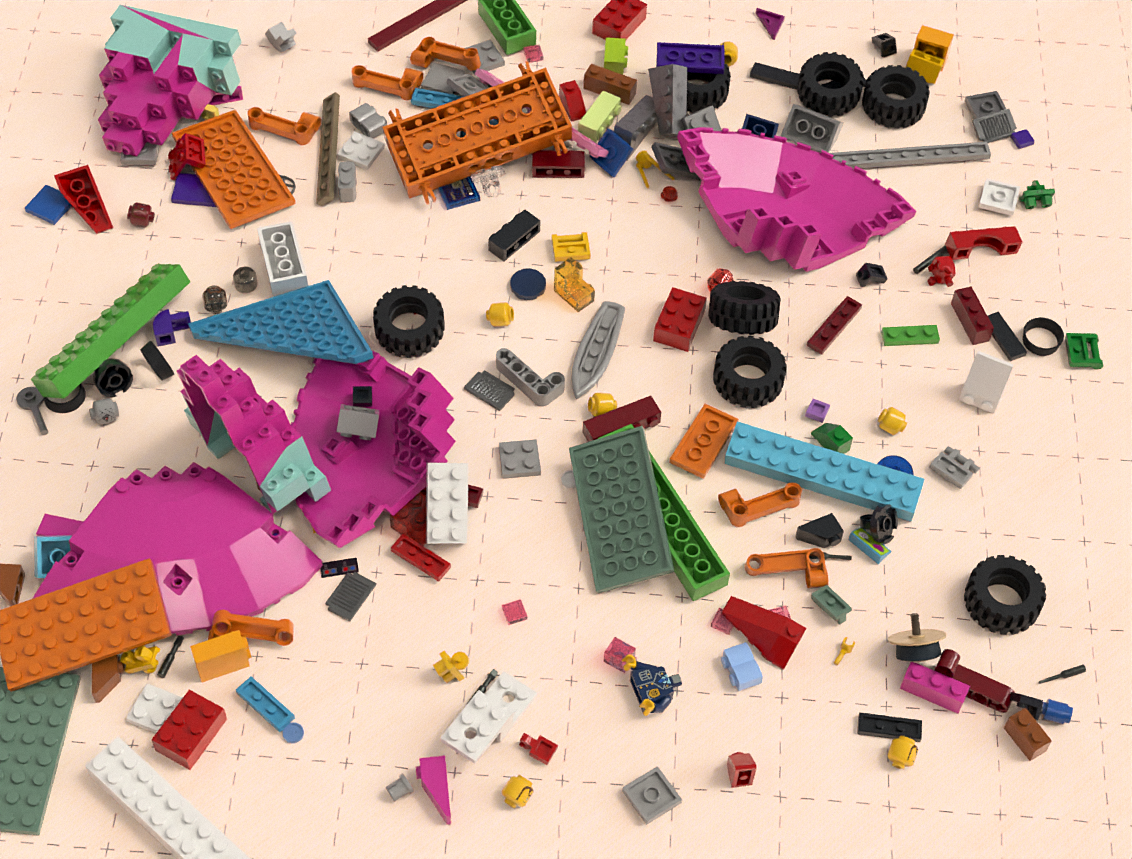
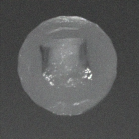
M493 166L491 169H481L472 173L471 181L472 183H481L486 197H498L501 193L498 178L506 173L503 166ZM491 185H493V187H494V193H493V194H491V192H490V186H491Z

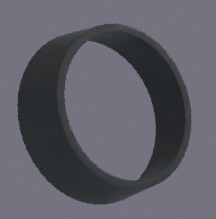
M1033 318L1024 326L1023 344L1033 354L1048 356L1055 353L1064 340V332L1057 322L1049 318ZM1033 328L1047 329L1055 335L1057 346L1052 348L1038 347L1028 340L1026 333Z
M151 340L140 349L148 364L162 381L175 375L164 356Z
M82 383L79 384L78 394L68 402L56 403L44 397V403L49 410L55 413L72 412L78 409L85 401V388Z

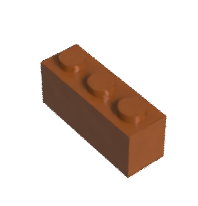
M590 64L584 74L583 89L597 94L605 91L621 98L622 103L630 105L636 95L637 80Z

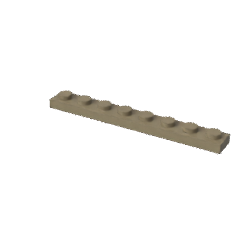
M336 92L323 99L316 203L321 207L334 199L340 95Z

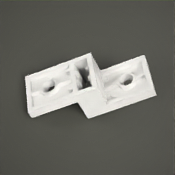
M503 671L485 694L479 690L440 737V741L476 764L494 740L500 743L536 699L538 692ZM511 695L514 697V700L508 703L503 700V697ZM474 731L476 737L468 739L465 737V733Z

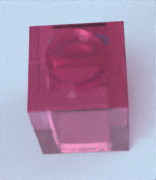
M614 637L604 652L603 662L625 673L626 671L623 669V666L627 663L623 662L622 659L628 654L635 657L636 648Z

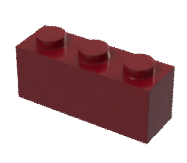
M547 150L532 153V178H584L585 151H568L566 154L561 151L560 156L557 155L556 151Z
M972 286L955 290L951 305L972 345L989 342L994 327Z

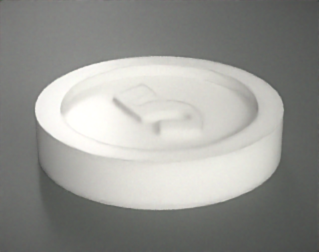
M567 470L561 475V483L566 488L576 487L573 470Z

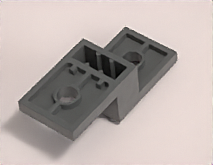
M657 142L653 143L651 148L663 173L702 181L695 172H690L681 148Z

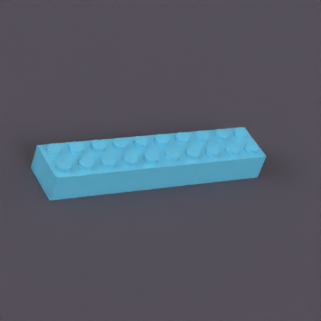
M738 421L727 448L724 463L787 484L796 483L801 488L874 510L879 504L892 505L891 508L896 510L898 518L912 522L925 480L921 477Z

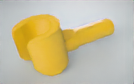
M848 637L843 639L841 651L834 661L835 665L840 663L846 653L852 652L855 641L852 645H847Z

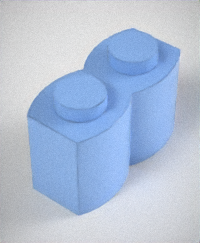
M747 642L723 650L721 663L724 669H728L730 672L729 679L732 686H736L738 691L762 683L763 676Z

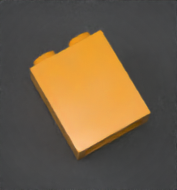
M239 630L190 646L202 683L250 667L248 659L252 657L246 636L241 637Z

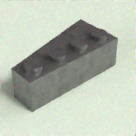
M671 64L648 68L659 135L677 137L679 131L685 130L681 118L686 116L687 67Z
M645 95L615 124L614 132L633 148L626 161L629 160L657 123L653 97Z

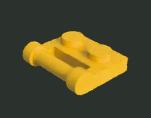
M587 232L561 236L551 234L555 262L591 258Z

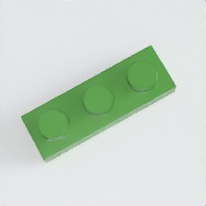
M937 325L882 327L881 331L884 346L939 344L940 341Z

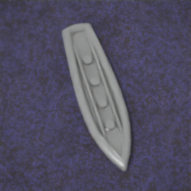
M604 301L583 336L572 366L571 381L575 399L580 398L596 385L610 363L626 310L619 303Z

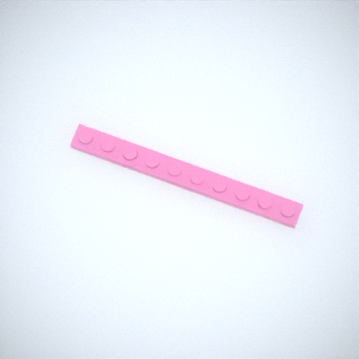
M477 68L475 75L480 78L479 81L486 85L490 84L493 87L504 83L486 70ZM524 107L528 110L527 113L531 112L529 107ZM572 127V139L570 141L574 140L579 148L589 150V154L595 158L607 156L609 151Z

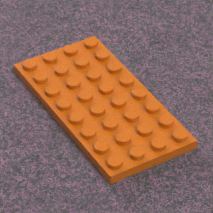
M236 110L172 132L175 142L179 138L181 139L184 133L204 139L206 165L203 169L190 166L230 229L296 204L295 198Z
M150 558L0 610V656L7 688L11 692L172 636L153 561Z

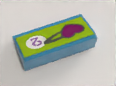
M861 527L852 531L849 535L848 540L878 565L892 552L882 543L874 541L871 534Z

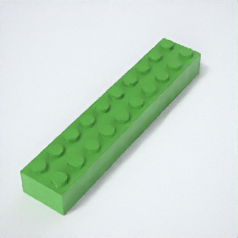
M158 263L152 266L148 274L141 276L138 279V283L129 287L122 297L117 298L110 308L102 311L98 319L88 324V328L78 333L71 343L63 346L62 351L58 355L51 357L49 363L39 368L31 378L43 397L61 399L68 396L103 361L107 360L191 282L181 265Z
M630 424L609 434H606L602 437H599L598 439L623 431H627L633 429L634 427L632 424ZM649 451L674 573L692 601H695L728 586L730 573Z

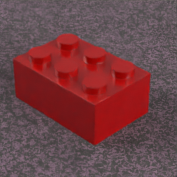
M611 0L593 19L592 34L604 40L606 38L627 40L646 19L647 4L640 0Z
M672 287L654 327L653 341L688 352L705 313L707 297Z
M189 689L152 738L155 751L191 770L227 721L225 709Z

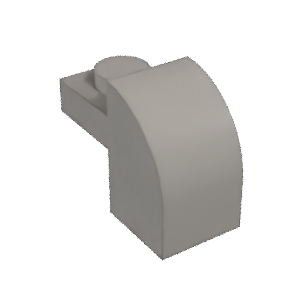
M282 21L265 32L269 42L278 52L282 53L296 45L294 37L297 32L294 28L287 30Z

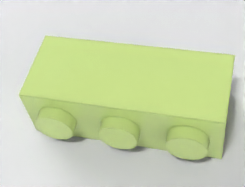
M602 91L578 123V131L596 143L603 136L606 128L612 125L615 116L620 114L622 106H620L621 98Z

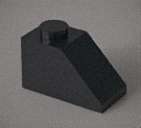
M833 513L798 526L795 537L799 541L826 548L838 545L842 540L844 530Z

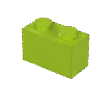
M606 38L605 69L623 75L624 68H627L628 58H624L628 56L629 46H625L626 39Z

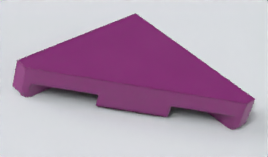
M756 8L755 14L770 37L775 40L785 20V16Z

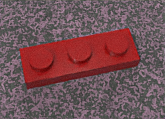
M402 534L391 546V552L438 582L451 568V563L405 534Z

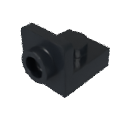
M882 33L872 37V43L880 48L881 57L884 58L897 53L896 38L892 35Z
M865 262L856 273L860 287H865L869 281L884 284L888 280L882 265Z
M1011 692L1010 701L1016 702V707L1023 709L1026 707L1034 719L1038 721L1043 710V700Z

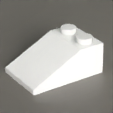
M977 351L959 400L995 414L1014 364Z

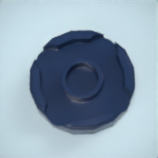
M524 268L512 275L510 288L517 298L534 300L544 294L546 278L538 270Z

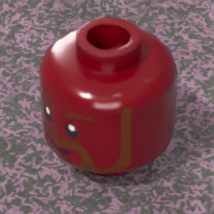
M135 202L133 206H129L127 219L130 220L132 225L147 227L150 222L153 223L155 212H152L151 205Z

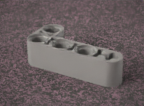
M501 348L496 352L497 370L536 405L541 407L547 406L564 393L565 377L562 373L552 372L542 379L511 350Z

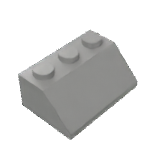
M793 104L781 137L809 145L817 151L821 152L824 150L829 153L839 137L844 122Z

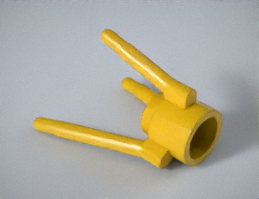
M643 150L636 155V161L638 162L636 167L640 171L646 188H649L643 168H650L652 164L659 170L660 167L647 151ZM664 173L671 180H675V178L671 174Z

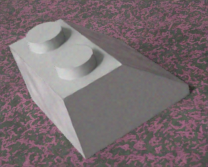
M341 404L337 432H340V435L344 437H352L353 434L360 435L359 438L364 440H371V437L375 438L379 410Z

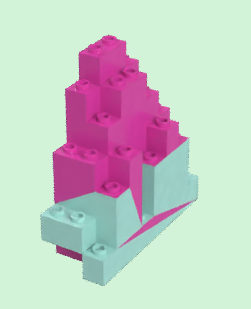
M120 4L110 17L115 31L104 47L109 62L99 74L105 89L103 94L108 104L98 118L101 129L105 132L102 136L107 150L137 157L147 142L162 146L182 117L197 120L216 92L232 95L241 82L233 59V54L242 43L238 29Z
M197 354L180 366V369L176 372L184 387L180 392L187 405L184 412L190 424L201 434L208 450L217 459H220L233 448H236L246 458L263 495L259 499L272 514L281 510L303 492H306L316 502L331 491L326 476L314 465L302 435L290 425L285 410L273 399L267 403L256 392L251 378L240 367L233 371L221 358L208 366Z

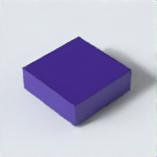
M1027 129L1011 134V139L1018 149L1034 145L1035 140Z

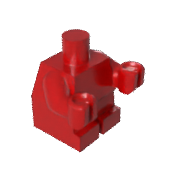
M951 256L935 257L928 267L929 272H932L934 277L931 276L927 281L929 286H933L935 283H946L947 287H951L954 284L952 279L956 275L955 264Z

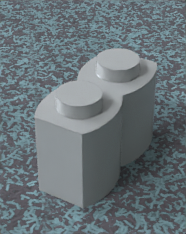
M364 103L349 112L351 123L363 135L373 139L383 133L382 127L387 125L385 117L379 115L374 106H370L368 103Z
M340 162L338 166L339 199L341 202H354L357 196L354 162Z

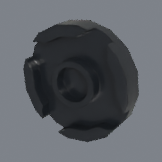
M879 504L872 514L860 516V527L870 530L872 538L877 543H890L894 538L892 533L893 529H897L898 516L896 510L892 509L890 504Z

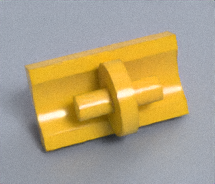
M143 645L134 652L131 650L123 652L120 661L126 665L124 671L128 674L142 670L145 673H153L158 665L156 655L160 652V648L157 646L147 648Z
M445 651L439 653L442 659L433 664L437 674L440 677L442 676L446 683L454 678H457L459 681L465 679L459 670H463L468 666L469 657L464 652H456L452 658Z

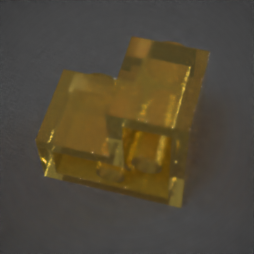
M570 257L554 268V292L578 313L594 302L595 289L591 284L583 280V267L578 261Z

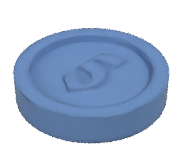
M292 722L283 729V738L288 743H298L304 736V729L299 723Z

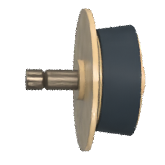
M912 613L910 614L912 630L898 632L888 637V642L896 645V658L898 660L923 662L941 656L942 652L939 641L946 638V633L935 629H920L919 614Z

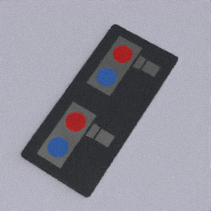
M357 558L324 562L320 568L321 577L345 575L347 572L350 574L358 573Z

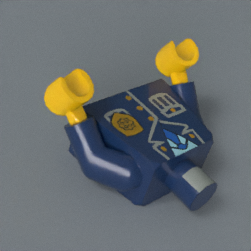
M628 654L622 659L623 662L627 663L623 666V669L625 671L632 670L630 672V683L638 700L639 708H641L645 716L649 715V713H663L673 700V688L682 686L680 675L668 676L663 666L657 667L636 661L634 656Z

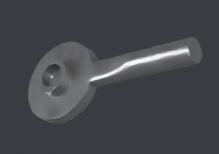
M36 387L22 389L16 397L19 407L31 410L41 435L48 434V429L38 408L43 403L44 397Z

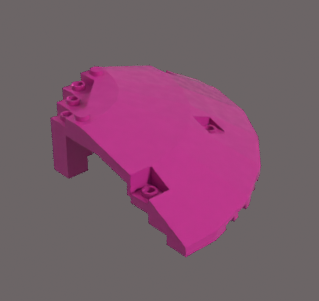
M707 127L682 130L677 135L690 172H695L702 180L698 192L728 242L733 247L740 246L745 253L760 250L769 261L784 258L794 270L803 268L807 272L820 269L864 249L870 237L876 235L885 236L912 219L917 212L899 193L890 187L886 189L881 186V181L877 178L873 180L866 175L867 171L857 166L855 168L845 165L847 161L842 160V162L833 159L834 155L824 150L819 153L810 150L811 146L800 142L797 145L786 142L787 138L774 135V138L765 137V133H761L760 136L751 134V130L738 129L737 132H731L728 128H723L722 131H713V128Z
M373 350L374 358L357 364L315 358L313 361L315 366L312 372L307 373L305 377L307 379L304 389L300 388L297 401L299 404L298 408L294 409L293 412L296 415L295 420L290 424L302 435L314 465L326 476L331 488L330 492L316 502L306 492H303L295 498L296 504L309 520L316 533L338 548L345 546L375 527L373 523L382 511L394 516L426 487V463H447L448 460L445 458V455L456 442L447 432L455 420L446 410L454 399L451 394L430 372L418 367L411 376L387 362L384 357ZM353 386H372V407H363L379 410L376 437H371V440L360 439V435L353 434L352 437H344L340 435V432H337L341 404L353 406Z
M193 462L181 475L164 466L153 478L136 469L126 479L120 478L103 496L70 538L71 550L59 562L56 561L33 598L150 558L153 561L171 634L184 635L191 634L194 630L206 629V631H210L213 616L218 610H227L231 614L251 617L261 614L269 605L277 604L285 595L293 594L304 587L323 566V562L290 530L286 531L274 524L273 514L227 477L209 466L205 469Z

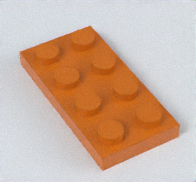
M704 404L670 457L669 463L704 479L734 431L739 419Z

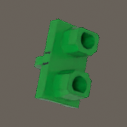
M1033 180L1032 185L1026 187L1027 191H1024L1023 195L1019 196V201L1024 202L1026 210L1035 208L1037 206L1036 201L1038 200L1041 201L1042 208H1049L1053 204L1052 197L1055 194V188L1045 189V185H1040L1038 180Z

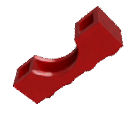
M1004 226L950 232L945 245L952 260L968 259L972 249L977 246L990 247L1000 255L1017 254L1023 241L1016 226Z

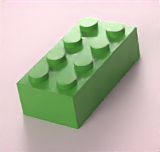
M478 0L479 15L506 55L536 45L537 30L516 0Z

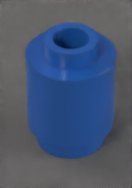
M1047 699L1046 702H1043L1041 713L1043 714V719L1064 724V722L1070 723L1073 707L1068 706L1067 703Z

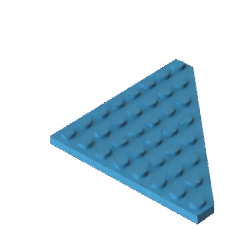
M329 280L188 323L193 338L352 364L363 363L374 358L372 350Z

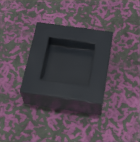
M353 386V406L372 407V386Z

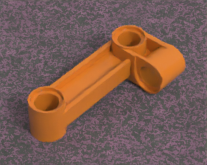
M433 37L423 38L410 56L411 64L427 68L435 58L466 66L468 70L472 71L477 70V68L479 69L481 66L476 48L465 49L436 41Z
M356 65L351 70L352 83L355 87H368L395 94L403 100H411L415 88H419L423 81V72L410 68L404 70L402 78L367 70L362 65Z
M252 107L247 112L251 129H262L295 140L299 145L308 144L321 125V117L306 112L301 114L298 122L263 112L259 107Z
M788 483L784 488L748 501H744L737 489H732L718 494V500L730 523L735 527H742L749 521L785 508L797 507L800 504L802 489L796 483Z
M818 548L759 555L752 554L745 563V571L751 576L805 570L807 588L829 585L824 553ZM810 555H815V556H817L818 559H819V562H817V563L811 562L810 559H809V556H810ZM756 561L760 567L753 569L749 563Z
M218 610L213 616L208 640L239 630L241 637L246 636V638L274 641L279 645L287 646L293 641L294 625L288 619L278 621L231 614L227 610Z

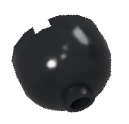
M109 358L103 361L94 371L93 381L102 395L116 397V393L122 390L125 393L132 385L133 375L126 363L119 359Z

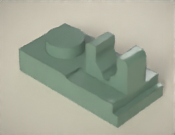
M828 585L811 594V600L834 621L838 620L839 625L847 621L846 614L852 611V607Z

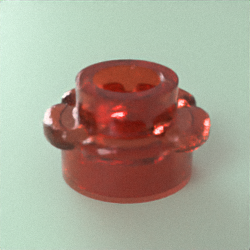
M672 186L665 187L663 192H661V198L666 202L677 200L676 188Z

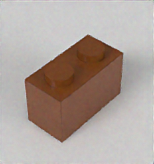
M1026 707L1010 716L1004 726L1005 731L1029 761L1045 753L1052 742Z

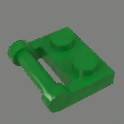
M1066 333L1065 342L1070 367H1092L1096 370L1104 367L1103 360L1100 359L1098 334ZM1087 342L1091 346L1093 358H1089Z

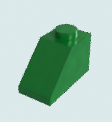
M824 423L811 431V435L824 448L842 454L850 451L853 437L841 425Z

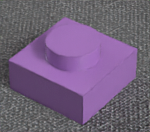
M813 398L805 417L823 423L830 409V404Z

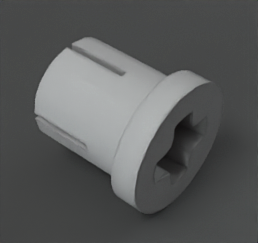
M403 773L399 775L400 778L385 787L394 802L407 793L411 794L414 792Z

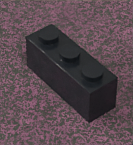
M524 209L521 213L516 214L510 222L505 223L499 231L489 237L488 251L505 262L540 232L541 220Z

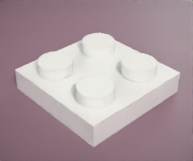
M354 131L337 153V158L345 162H354L355 166L368 171L385 148V143Z
M986 178L978 208L1013 216L1021 186Z
M146 683L126 720L131 724L157 733L183 697Z

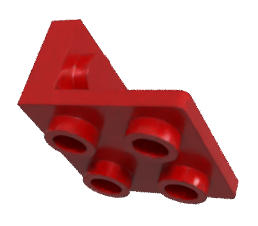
M184 133L181 139L177 140L176 146L168 154L171 180L176 179L186 164L201 169L204 168L206 165L204 139Z

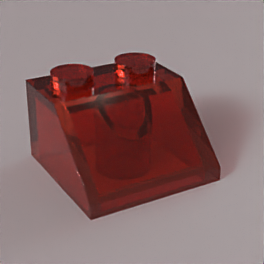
M419 492L394 516L391 514L389 516L390 526L393 530L401 535L405 534L424 546L426 544V496Z

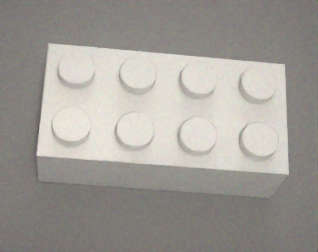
M293 221L258 227L259 243L272 295L277 296L308 286L307 274Z
M426 463V543L467 544L468 463Z

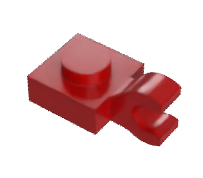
M523 733L520 738L521 742L519 745L524 749H530L529 756L548 766L558 749V745L541 735L536 740L530 735Z

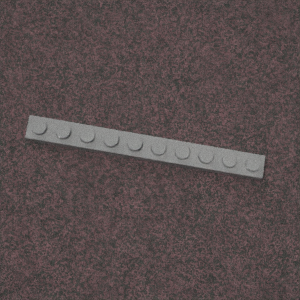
M988 142L830 153L834 155L833 159L839 162L845 160L847 161L845 165L855 168V166L871 168L990 159L991 157Z

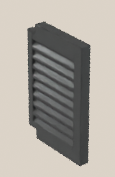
M1009 108L972 120L979 141L983 140V142L991 143L1010 137L1017 129Z
M485 370L482 373L478 371L464 386V390L498 411H501L515 395L513 392L515 390L514 387Z
M347 572L325 604L329 606L328 610L351 622L377 583L356 572L353 574Z

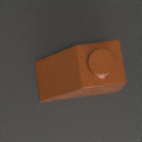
M0 563V595L9 606L19 603L23 587L24 570L19 564Z
M118 655L92 663V695L96 703H100L121 682V673H124V663L120 661Z

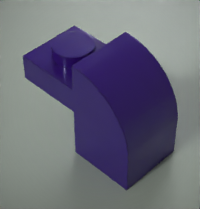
M166 309L155 317L153 329L158 347L176 343L174 331L189 329L188 323H191L189 311L170 314L169 309Z

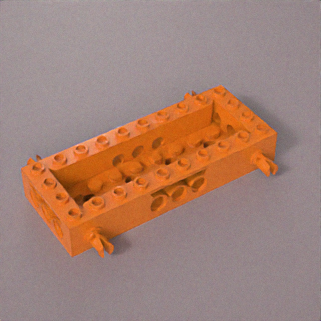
M525 61L526 69L522 63L518 65L523 75L521 77L403 120L399 109L395 108L396 117L390 110L388 114L392 124L382 127L384 139L409 199L423 194L426 204H429L428 196H430L434 203L437 200L432 191L434 189L553 145L558 156L561 155L560 148L566 154L568 150L564 141L572 139V125L546 67L532 72L529 62ZM524 107H529L531 109V112L523 113L522 109ZM492 119H496L499 121V123L497 125H491L489 124V121ZM459 131H464L466 133V135L461 138L458 137L456 134ZM426 143L433 145L429 150L423 148Z

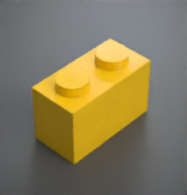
M913 49L906 67H910L912 71L916 70L919 72L920 76H923L927 83L935 84L945 60Z

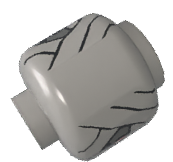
M110 398L94 401L92 408L89 409L91 420L95 419L98 425L115 422L116 417L119 416L116 401L113 402Z

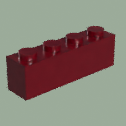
M650 395L583 421L582 433L586 440L590 442L630 424L634 428L643 426L644 429L655 427L661 423L662 412Z

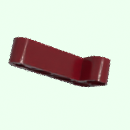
M951 649L943 650L934 671L969 685L967 698L998 712L1005 713L1009 710L1012 703L1010 701L1011 692L1015 693L1011 687L958 664L961 657L956 651Z

